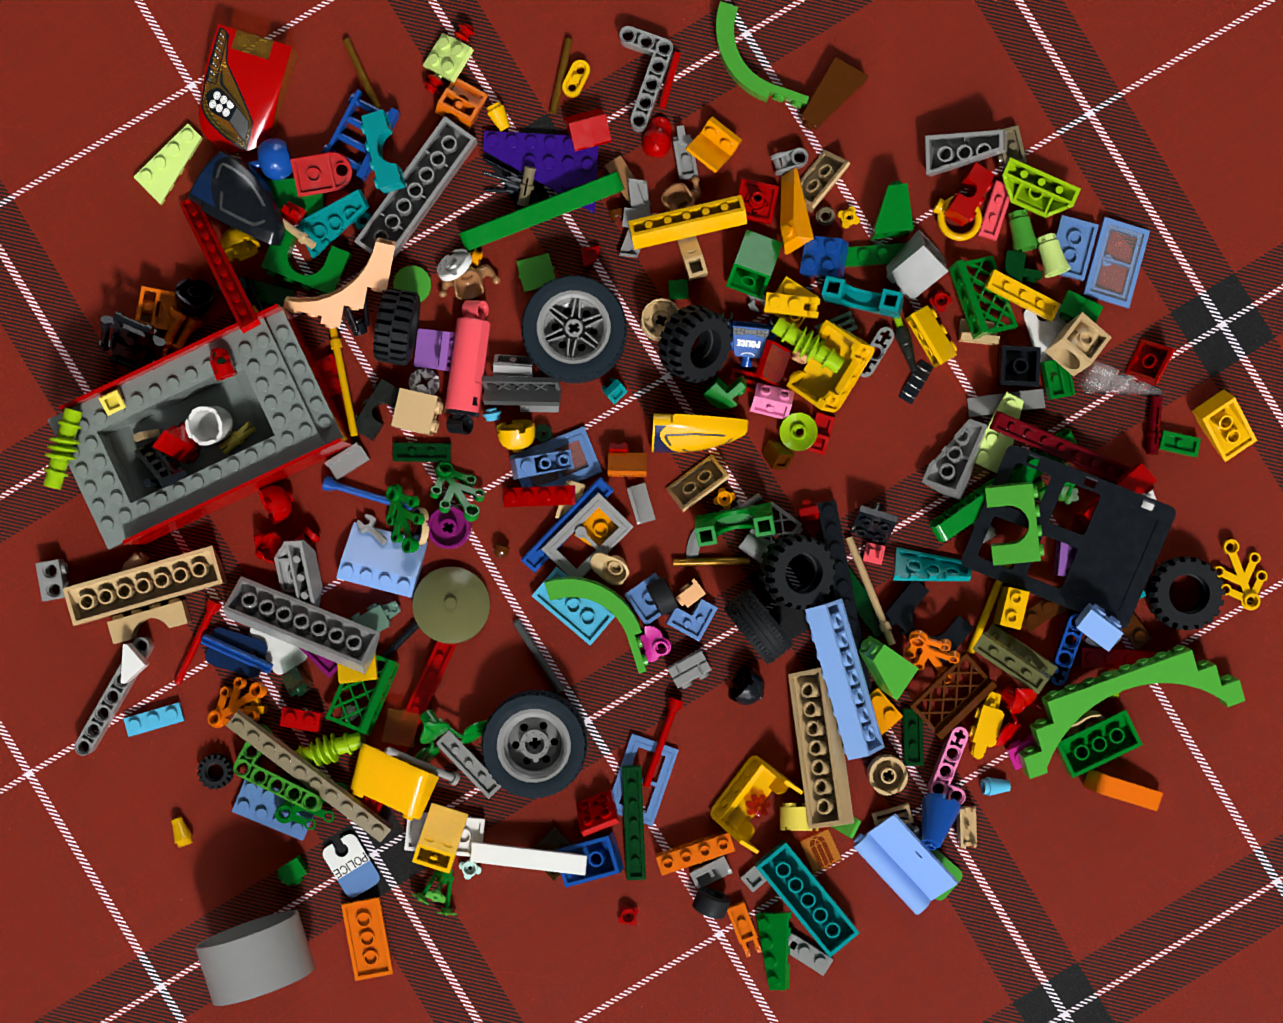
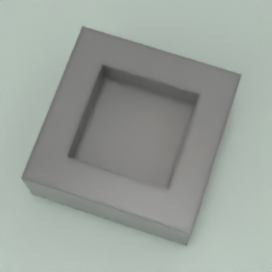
M755 864L740 876L741 880L752 892L767 881Z

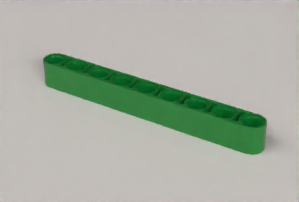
M615 171L458 234L464 249L470 251L621 192L625 188L619 172Z
M1064 429L1055 434L1060 438L1079 445L1070 429ZM1036 448L1032 450V452L1045 456L1057 462L1062 461V459H1059ZM1028 456L1026 462L1037 466L1040 460ZM1016 463L1007 484L1030 482L1044 472L1021 463ZM994 478L930 522L929 526L939 542L949 540L978 519L986 500L985 486H991Z

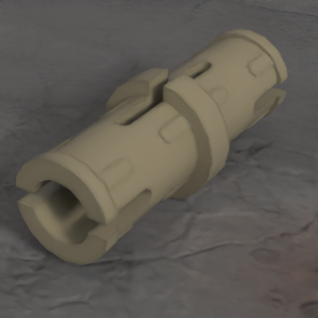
M524 166L517 205L525 207L529 205L531 191L534 190L533 181L536 171L534 167Z

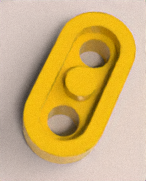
M577 60L572 64L562 85L563 92L567 97L574 98L581 93L590 75V66L586 61ZM579 68L584 69V73L579 74L577 73V70ZM571 85L576 87L574 91L569 90Z

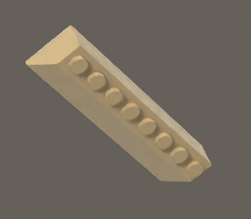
M209 546L63 588L72 624L75 626L227 583V579L218 554L213 546Z
M822 667L788 674L809 829L853 824L854 817L843 741L838 733V723L833 715V706L827 694L826 681L822 677Z

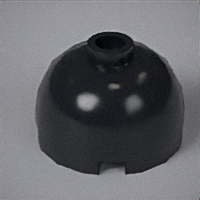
M191 278L180 280L174 295L177 307L183 313L191 316H200L206 313L213 304V287L208 282L198 278L197 281L190 280Z
M743 667L732 680V682H735L733 688L729 687L728 689L729 699L740 705H751L763 698L765 681L762 675L753 667Z

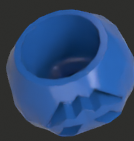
M279 138L264 140L258 146V160L249 162L252 168H261L263 174L268 179L274 181L283 180L293 172L290 161L291 156L286 141Z

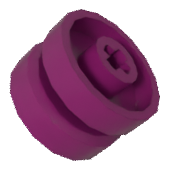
M451 507L448 513H442L437 509L431 515L428 521L429 537L435 545L443 549H455L468 541L472 533V524L464 518L463 510ZM449 524L454 526L451 532L447 530Z

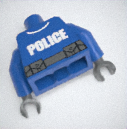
M730 312L731 317L726 320L731 329V350L734 351L735 356L741 357V366L752 367L753 358H761L767 339L776 341L777 335L771 332L775 325L772 323L773 316L769 319L768 324L733 321V313Z

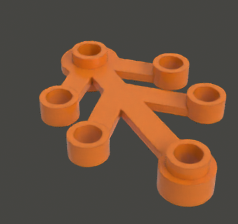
M915 630L909 634L910 646L905 648L904 655L912 659L916 657L917 648L923 650L919 658L914 660L913 665L918 667V670L925 668V663L929 658L938 671V677L948 668L942 664L939 658L948 660L950 663L959 662V652H943L951 649V641L949 639L938 641L929 638L921 630ZM929 645L938 647L940 650L931 648ZM949 674L946 677V684L952 681L953 674Z
M243 677L235 678L233 689L226 686L220 689L217 708L208 714V723L214 728L226 726L230 721L226 717L235 714L238 709L251 719L252 715H254L253 720L257 723L260 719L259 713L256 711H246L241 709V707L255 698H263L267 694V687L263 683L254 682L249 688V693L239 699L241 689L246 687L247 680ZM230 698L229 705L225 708L226 700Z

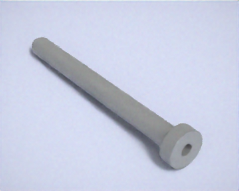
M385 748L386 754L442 777L453 786L457 785L460 780V774L455 771L450 773L394 748Z

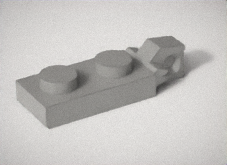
M684 125L676 126L677 137H673V146L679 181L692 179L693 176L698 177L696 159L686 151V147L692 142V138L690 135L685 134Z

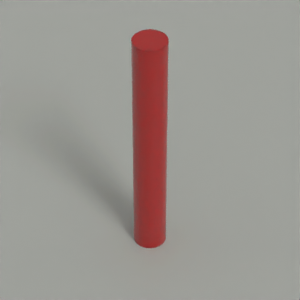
M676 51L673 52L658 107L661 109L666 108L681 53Z

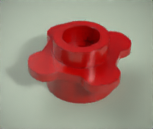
M938 289L936 295L929 299V303L934 305L938 312H944L945 307L952 303V298L944 293V290Z
M622 905L618 922L620 924H630V926L636 925V915L639 913L638 908H629L626 905Z

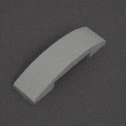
M1043 389L1010 392L1024 400L1022 411L1045 408ZM1005 393L967 398L969 418L994 414Z

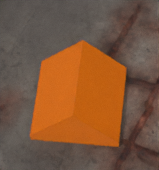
M608 452V477L647 476V453Z

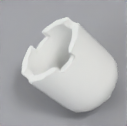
M200 406L191 411V414L185 421V428L188 437L192 438L199 445H211L225 440L231 434L233 419L231 414L220 406Z

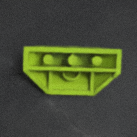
M1011 157L1002 174L1010 203L1044 218L1073 207L1081 188Z

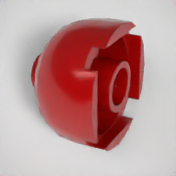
M269 485L259 489L260 500L265 511L267 510L271 514L268 516L271 522L275 525L285 520L291 513V502H294L291 492H286L283 487L278 485Z

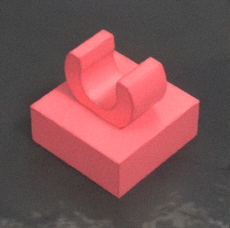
M866 542L862 561L882 565L886 546Z

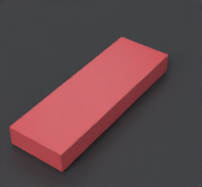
M995 180L978 232V236L996 241L1010 201L1004 182Z

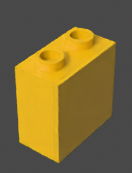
M1002 586L993 623L1021 630L1030 592Z

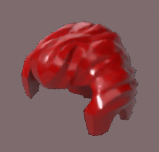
M275 531L267 533L257 532L253 536L255 556L266 562L274 563V557L284 540Z

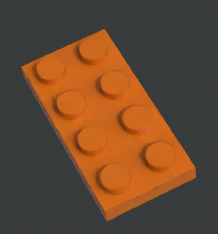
M380 896L342 903L341 907L355 981L393 974L394 969Z

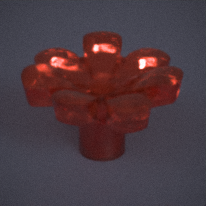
M752 794V801L748 800L745 803L749 807L746 811L747 814H754L755 819H760L761 814L764 816L768 815L766 808H769L771 804L769 801L765 802L766 796L764 794H761L759 798L756 794Z

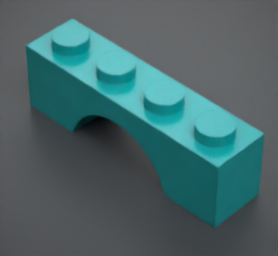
M382 109L361 116L363 123L360 126L363 134H366L367 141H365V147L371 155L369 163L371 169L375 171L374 183L376 188L380 189L384 194L405 188L406 184L402 169L396 163L386 162L383 157L384 142L393 133L389 115Z

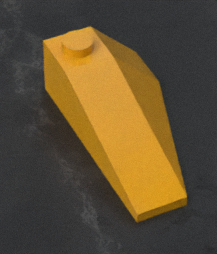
M797 168L781 176L780 233L786 255L814 239Z

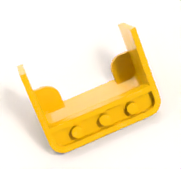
M756 755L751 756L713 805L710 815L737 842L758 854L759 850L749 842L755 831L754 825L750 822L751 818L772 791L776 794H783L789 787L801 795L804 791Z

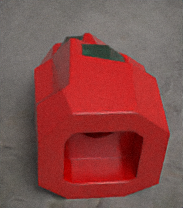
M217 347L211 350L210 364L217 381L225 380L237 374L232 357L225 349Z

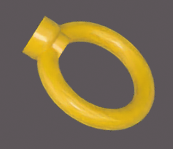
M954 196L946 200L940 198L933 212L937 214L938 226L943 234L956 241L968 240L975 236L982 224L980 208L977 207L974 211L977 214L972 228L965 233H956L949 229L944 215L947 206Z

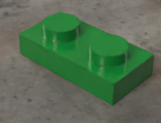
M1165 430L1161 431L1162 437L1159 441V450L1195 458L1198 456L1201 438Z

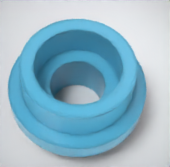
M490 407L485 409L486 412L483 413L486 421H495L501 419L500 414H502V411L497 410V407Z

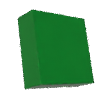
M687 279L668 280L669 300L689 299Z

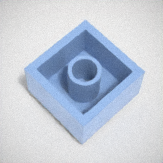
M1088 603L1075 620L1076 628L1109 652L1123 635L1121 622L1112 615L1110 617L1106 616L1105 610L1099 605L1094 604L1093 606Z

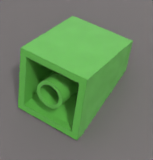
M870 635L861 644L859 653L878 688L895 700H898L919 668Z

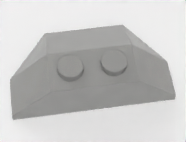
M303 539L285 540L274 557L281 593L319 607L323 586L315 550Z

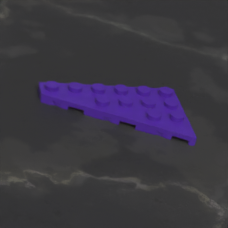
M484 131V152L496 157L521 173H524V166L536 168L534 180L557 194L597 179L599 145L575 152L569 135ZM595 202L585 205L583 208L591 213H595Z

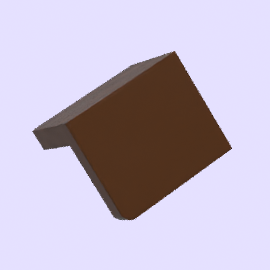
M770 439L762 452L771 469L787 470L795 456L791 449L787 448L781 440Z

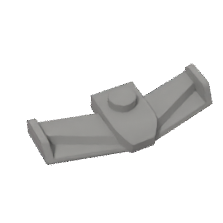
M628 178L631 208L624 207L622 227L629 228L628 221L651 216L648 187L645 180ZM628 229L618 256L637 258L640 249L634 250L630 229Z

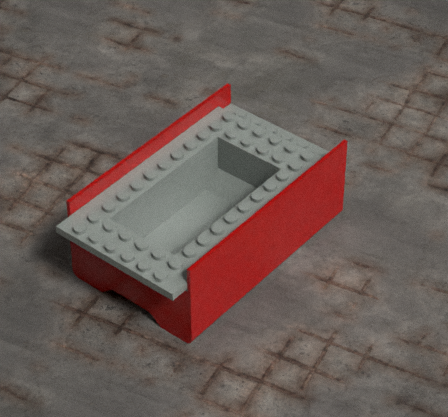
M275 304L256 313L261 324L244 334L238 324L235 323L59 406L62 411H64V408L83 412L79 424L82 429H78L75 438L81 441V444L73 445L79 449V452H71L77 459L69 460L71 463H68L108 549H112L120 544H148L241 500L265 486L279 482L334 456L354 444L333 397L342 393L335 356L330 354L315 361L298 322L291 312ZM217 347L225 349L231 355L237 370L236 375L221 381L216 380L210 364L211 350ZM224 357L217 359V364L226 362ZM118 387L126 408L108 416L99 397ZM200 406H220L226 409L233 419L232 432L239 430L247 421L253 424L250 428L255 426L256 431L247 437L242 445H238L230 451L228 455L222 452L225 448H219V445L225 441L223 440L211 445H201V450L198 452L200 456L194 463L186 464L174 458V461L170 464L178 462L181 465L180 469H184L187 475L176 481L173 485L164 488L146 487L143 485L144 479L155 480V478L137 458L135 450L157 440L159 437L136 442L133 438L134 434L141 431L159 429L161 435L164 430L174 425L178 427L181 422L185 423L191 411ZM63 413L48 419L54 435L58 433L60 424L57 421H61Z

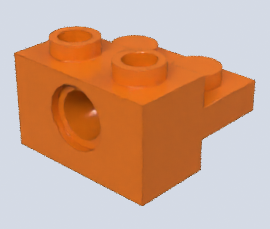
M457 78L455 83L451 82L448 88L445 89L437 103L435 113L443 118L444 116L456 125L469 131L486 102L488 94Z
M140 286L135 320L146 325L151 324L154 328L168 330L172 321L168 314V309L170 306L178 308L174 299L175 292ZM158 301H159V302H160L159 312H158V316H156L157 304H158Z

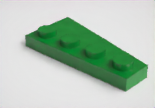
M759 912L756 914L769 990H787L790 983V964L788 963L790 946H788V938L791 935V927H789L791 912Z

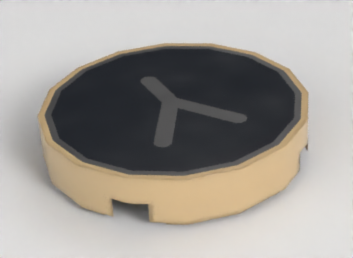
M417 507L413 510V513H422L425 521L422 525H415L411 521L410 530L413 538L418 540L419 546H422L427 542L429 535V525H426V520L429 521V515L425 508Z

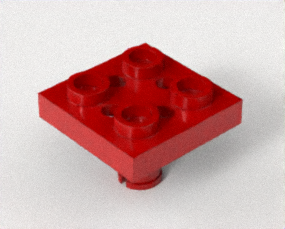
M741 179L738 195H742L747 220L771 225L779 186Z
M611 789L576 803L580 831L583 836L599 830L608 831L612 825L619 823L615 798Z

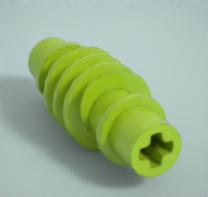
M782 317L778 319L771 332L782 338V343L786 341L793 345L794 354L801 350L800 358L808 354L806 362L813 358L822 364L821 368L827 367L834 373L838 372L845 358L837 354L835 348L830 349L823 345L826 339L819 343L820 335L818 334L812 338L813 330L806 334L807 326L802 331L794 326L795 322L791 324Z
M64 408L61 421H57L60 424L58 433L55 434L57 437L49 438L55 445L47 446L53 453H45V456L49 457L50 461L48 468H44L46 476L43 486L61 490L64 478L69 475L66 473L68 463H71L69 460L77 459L71 452H79V449L73 445L81 444V441L75 438L78 429H82L79 424L83 412Z
M345 732L342 737L338 738L335 737L334 733H331L330 741L324 735L323 743L317 737L315 740L316 745L310 741V746L305 747L301 745L294 751L309 763L315 762L317 766L321 767L324 763L328 765L331 761L334 763L338 762L341 754H354V751L360 749L362 744H366L363 733L360 732L352 734Z

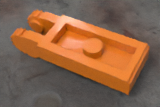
M744 900L730 905L727 912L746 957L751 956L749 947L746 942L751 940L754 942L755 950L758 953L762 952Z

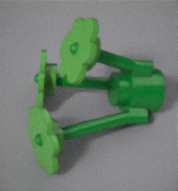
M434 870L431 879L422 893L418 892L416 895L411 893L419 902L422 901L429 905L426 902L427 898L434 902L445 903V908H441V911H436L437 914H444L445 916L457 915V913H452L453 909H449L454 876H452L453 870L450 873ZM436 879V882H438L437 889L428 891ZM448 882L447 895L445 897L441 892L442 885H447Z

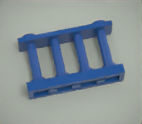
M357 89L356 93L350 96L349 106L329 144L323 147L321 153L335 151L340 140L364 152L366 157L363 162L358 163L349 157L347 158L352 168L355 169L357 178L366 182L372 170L369 159H371L370 152L368 153L365 144L344 134L349 123L361 129L360 124L363 122L353 117L357 107L370 113L381 109L362 100L364 95ZM391 107L390 111H386V113L389 115L393 131L400 113Z

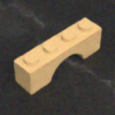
M179 598L168 600V605L161 606V603L149 606L150 610L143 611L142 608L130 611V616L124 617V614L113 616V620L107 622L113 644L137 638L139 627L150 618L163 621L169 628L191 623L192 620L186 600L180 601Z

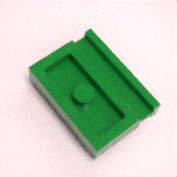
M1055 360L1040 363L1047 400L1076 395L1072 375Z

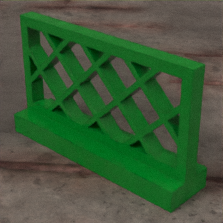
M993 256L969 261L959 260L948 268L973 339L1018 327L1009 300L984 288L991 271L994 269L998 271ZM983 263H989L990 272L981 268ZM966 266L976 270L973 276L968 273ZM979 272L987 277L985 283L976 278ZM974 283L982 287L980 293L974 290ZM985 290L993 294L991 301L982 296ZM996 297L1002 300V308L994 303ZM980 300L988 305L986 312L981 309L979 305ZM991 307L999 312L997 319L989 314ZM1002 315L1009 319V325L1000 321ZM986 318L995 323L993 328L988 329L985 322Z
M376 655L377 661L385 662V665L378 672L380 677L375 680L377 683L375 688L368 691L364 681L352 684L347 683V686H345L346 683L339 684L325 718L370 736L400 664ZM362 683L365 692L355 696L352 687ZM349 688L353 698L343 702L341 693ZM367 695L369 703L366 707L360 709L357 699ZM354 701L357 711L348 714L344 705ZM342 706L345 716L339 719L332 717L334 710ZM359 713L361 722L356 727L352 725L349 717Z

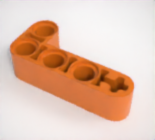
M1093 769L1087 772L1083 787L1094 792L1154 811H1158L1163 792Z

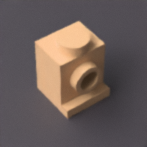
M695 578L691 580L693 582L692 585L687 583L679 589L681 593L675 598L681 606L686 605L688 608L706 594Z

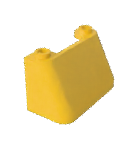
M826 320L819 327L820 338L822 340L826 339L823 345L830 349L835 348V352L845 358L844 363L838 372L834 373L827 367L821 368L822 364L812 358L808 361L803 371L798 370L790 375L786 386L820 410L834 413L843 405L873 356L875 348L832 321Z
M363 743L359 750L350 789L353 790L352 794L363 798L365 795L403 813L401 817L410 821L413 818L420 820L439 776L428 773L423 769L392 757L382 750Z

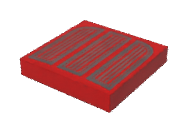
M767 339L755 376L773 386L780 387L792 351Z

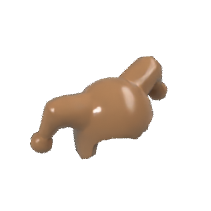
M693 176L691 179L693 183L691 191L684 183H675L663 192L661 201L667 212L695 206V202L702 194L699 186L700 179L697 176Z
M488 264L477 268L469 266L460 277L452 281H442L439 296L442 298L446 297L447 289L452 286L458 299L473 300L484 293L483 279L486 276L491 277L494 284H499L501 279L496 276L494 270Z

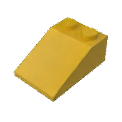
M1224 389L1192 410L1199 426L1224 462L1257 441L1236 398Z

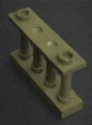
M992 623L986 633L984 632L973 647L974 651L1028 688H1031L1037 694L1040 693L1058 668V666L994 623Z

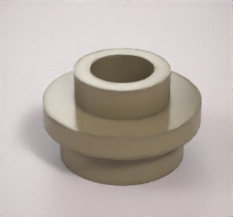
M821 207L816 212V220L822 226L830 225L835 219V213L830 207ZM823 213L828 214L829 218L827 220L822 218Z

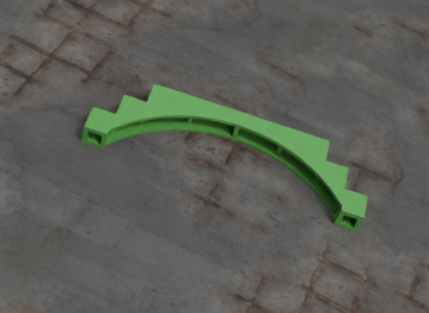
M1177 645L1172 648L1173 650L1156 653L1154 657L1141 658L1137 660V663L1122 665L1115 671H1105L1101 673V676L1086 678L1079 684H1069L1065 686V689L1059 691H1050L1047 695L1041 697L1047 719L1040 718L1035 723L1030 724L1035 746L1025 747L1023 751L1018 752L1023 772L1030 779L1048 773L1047 767L1051 757L1070 727L1093 706L1118 692L1147 684L1174 683L1204 690L1218 697L1221 704L1230 707L1245 701L1240 680L1232 675L1219 677L1216 664L1208 660H1201L1196 663L1192 649L1184 645Z

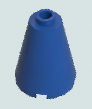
M927 793L926 797L923 796L921 842L925 848L936 850V848L941 847L960 812L961 805L957 800L953 798L952 801L947 800L946 795L939 793Z

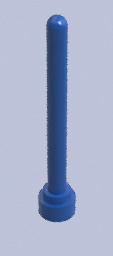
M326 475L323 482L322 490L329 492L331 490H339L390 506L391 501L386 496L339 483L332 476ZM402 501L404 508L409 511L413 510V508L408 507L407 503Z

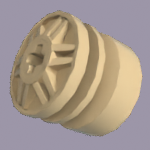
M662 298L647 304L641 317V327L644 334L653 341H661L660 334L661 331H664L665 326L656 324L658 317L666 320L664 322L665 325L667 321L671 320V316L674 313H678V306L674 302Z

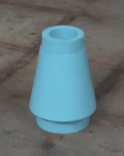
M986 777L981 779L980 789L983 795L991 796L1009 792L1011 785L1009 780Z

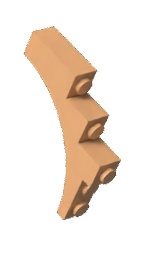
M377 238L367 264L345 286L317 297L299 298L286 296L283 308L291 313L304 312L310 317L322 316L320 324H325L324 326L327 328L335 329L340 327L344 305L349 306L351 310L363 309L368 287L376 292L387 290L396 241Z

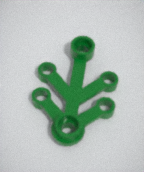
M449 462L439 463L435 468V474L438 478L435 485L431 487L430 496L434 499L440 498L445 480L449 485L444 499L439 503V511L448 513L451 508V500L455 495L464 509V518L469 522L477 520L480 513L479 507L475 504H470L463 494L473 496V499L477 502L484 500L485 491L472 488L476 484V477L454 471L452 464ZM455 479L464 481V485L457 483Z
M393 484L386 491V497L391 501L389 512L386 516L387 525L394 526L391 540L394 543L402 542V550L405 553H414L419 549V542L413 538L407 519L411 520L415 525H422L425 517L422 513H413L403 507L402 501L407 503L410 508H417L419 506V498L404 494L399 484ZM401 526H402V529H403V532H404V535H405V538H404V539H403V533L400 531V530H401Z
M297 782L294 783V784H296V785L302 787L300 783H297ZM337 783L347 791V787L345 784ZM299 791L291 792L292 799H296ZM315 797L310 798L308 801V806L312 808L316 805ZM287 800L285 804L278 806L275 811V817L280 823L286 824L293 821L305 826L310 831L316 828V821L312 818H303L296 813L306 811L323 818L326 823H331L335 818L332 811L320 809L312 812L298 805L293 806L294 803ZM283 811H288L289 815L287 817H282L281 813ZM328 813L332 814L330 820L325 819V815ZM308 821L314 822V826L312 828L307 827Z

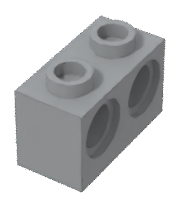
M64 559L35 563L42 602L65 598L63 588L70 587L71 583L67 579L68 565L64 562ZM52 565H54L57 569V572L54 576L50 573V568ZM56 584L60 587L59 594H55L53 591V587Z

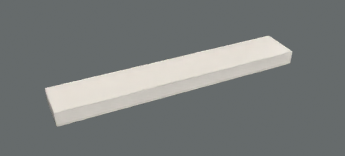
M473 841L470 862L586 875L588 855Z

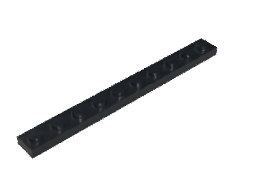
M836 500L816 503L819 510L823 542L825 547L831 551L830 557H833L835 560L833 568L836 569V575H833L835 582L832 585L834 599L843 600L869 690L872 689L869 670L859 653L863 639Z

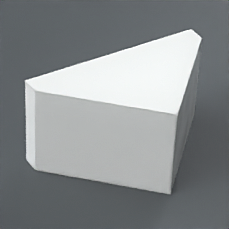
M132 643L123 644L121 683L123 684L133 680L150 664Z

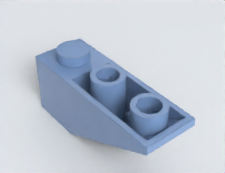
M571 449L517 458L510 461L513 480L574 469Z

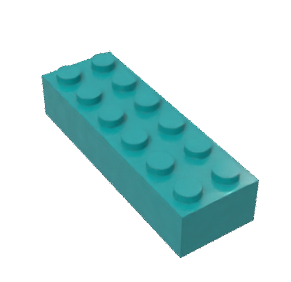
M785 839L755 863L759 872L829 957H832L860 934L857 927Z

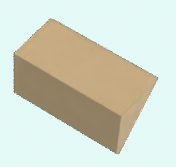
M824 150L800 179L806 208L809 212L812 213L845 173L850 165L849 161Z
M711 454L665 489L682 512H684L729 479L730 476Z

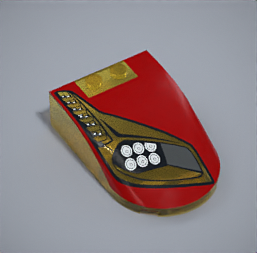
M218 24L207 61L199 106L200 126L205 136L213 145L228 153L244 154L258 148L264 140L271 137L298 55L292 46Z

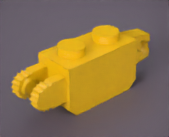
M991 692L985 698L983 704L980 703L979 707L975 708L973 715L975 722L968 731L969 740L973 742L970 753L972 757L979 760L984 756L987 746L993 747L996 745V739L1004 719V713L999 709L1001 695L995 692Z

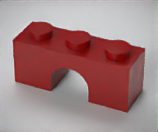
M975 162L968 169L960 183L969 190L970 197H965L960 193L955 195L947 206L944 215L961 226H964L967 222L971 223L977 214L974 211L985 200L984 193L988 192L994 184L992 179L995 174Z

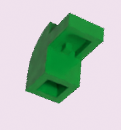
M741 375L730 386H727L717 376L704 387L703 396L717 408H733L738 405V396H741L747 389V379Z

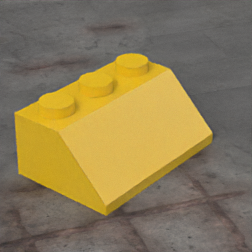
M927 305L909 315L905 320L933 367L936 368L957 355L955 352L957 348L952 341L949 342L947 339V331L942 324L939 325L937 322V314L934 309L929 308Z

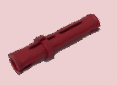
M1150 397L1148 433H1146V437H1148L1147 455H1159V438L1162 437L1160 424L1163 397Z

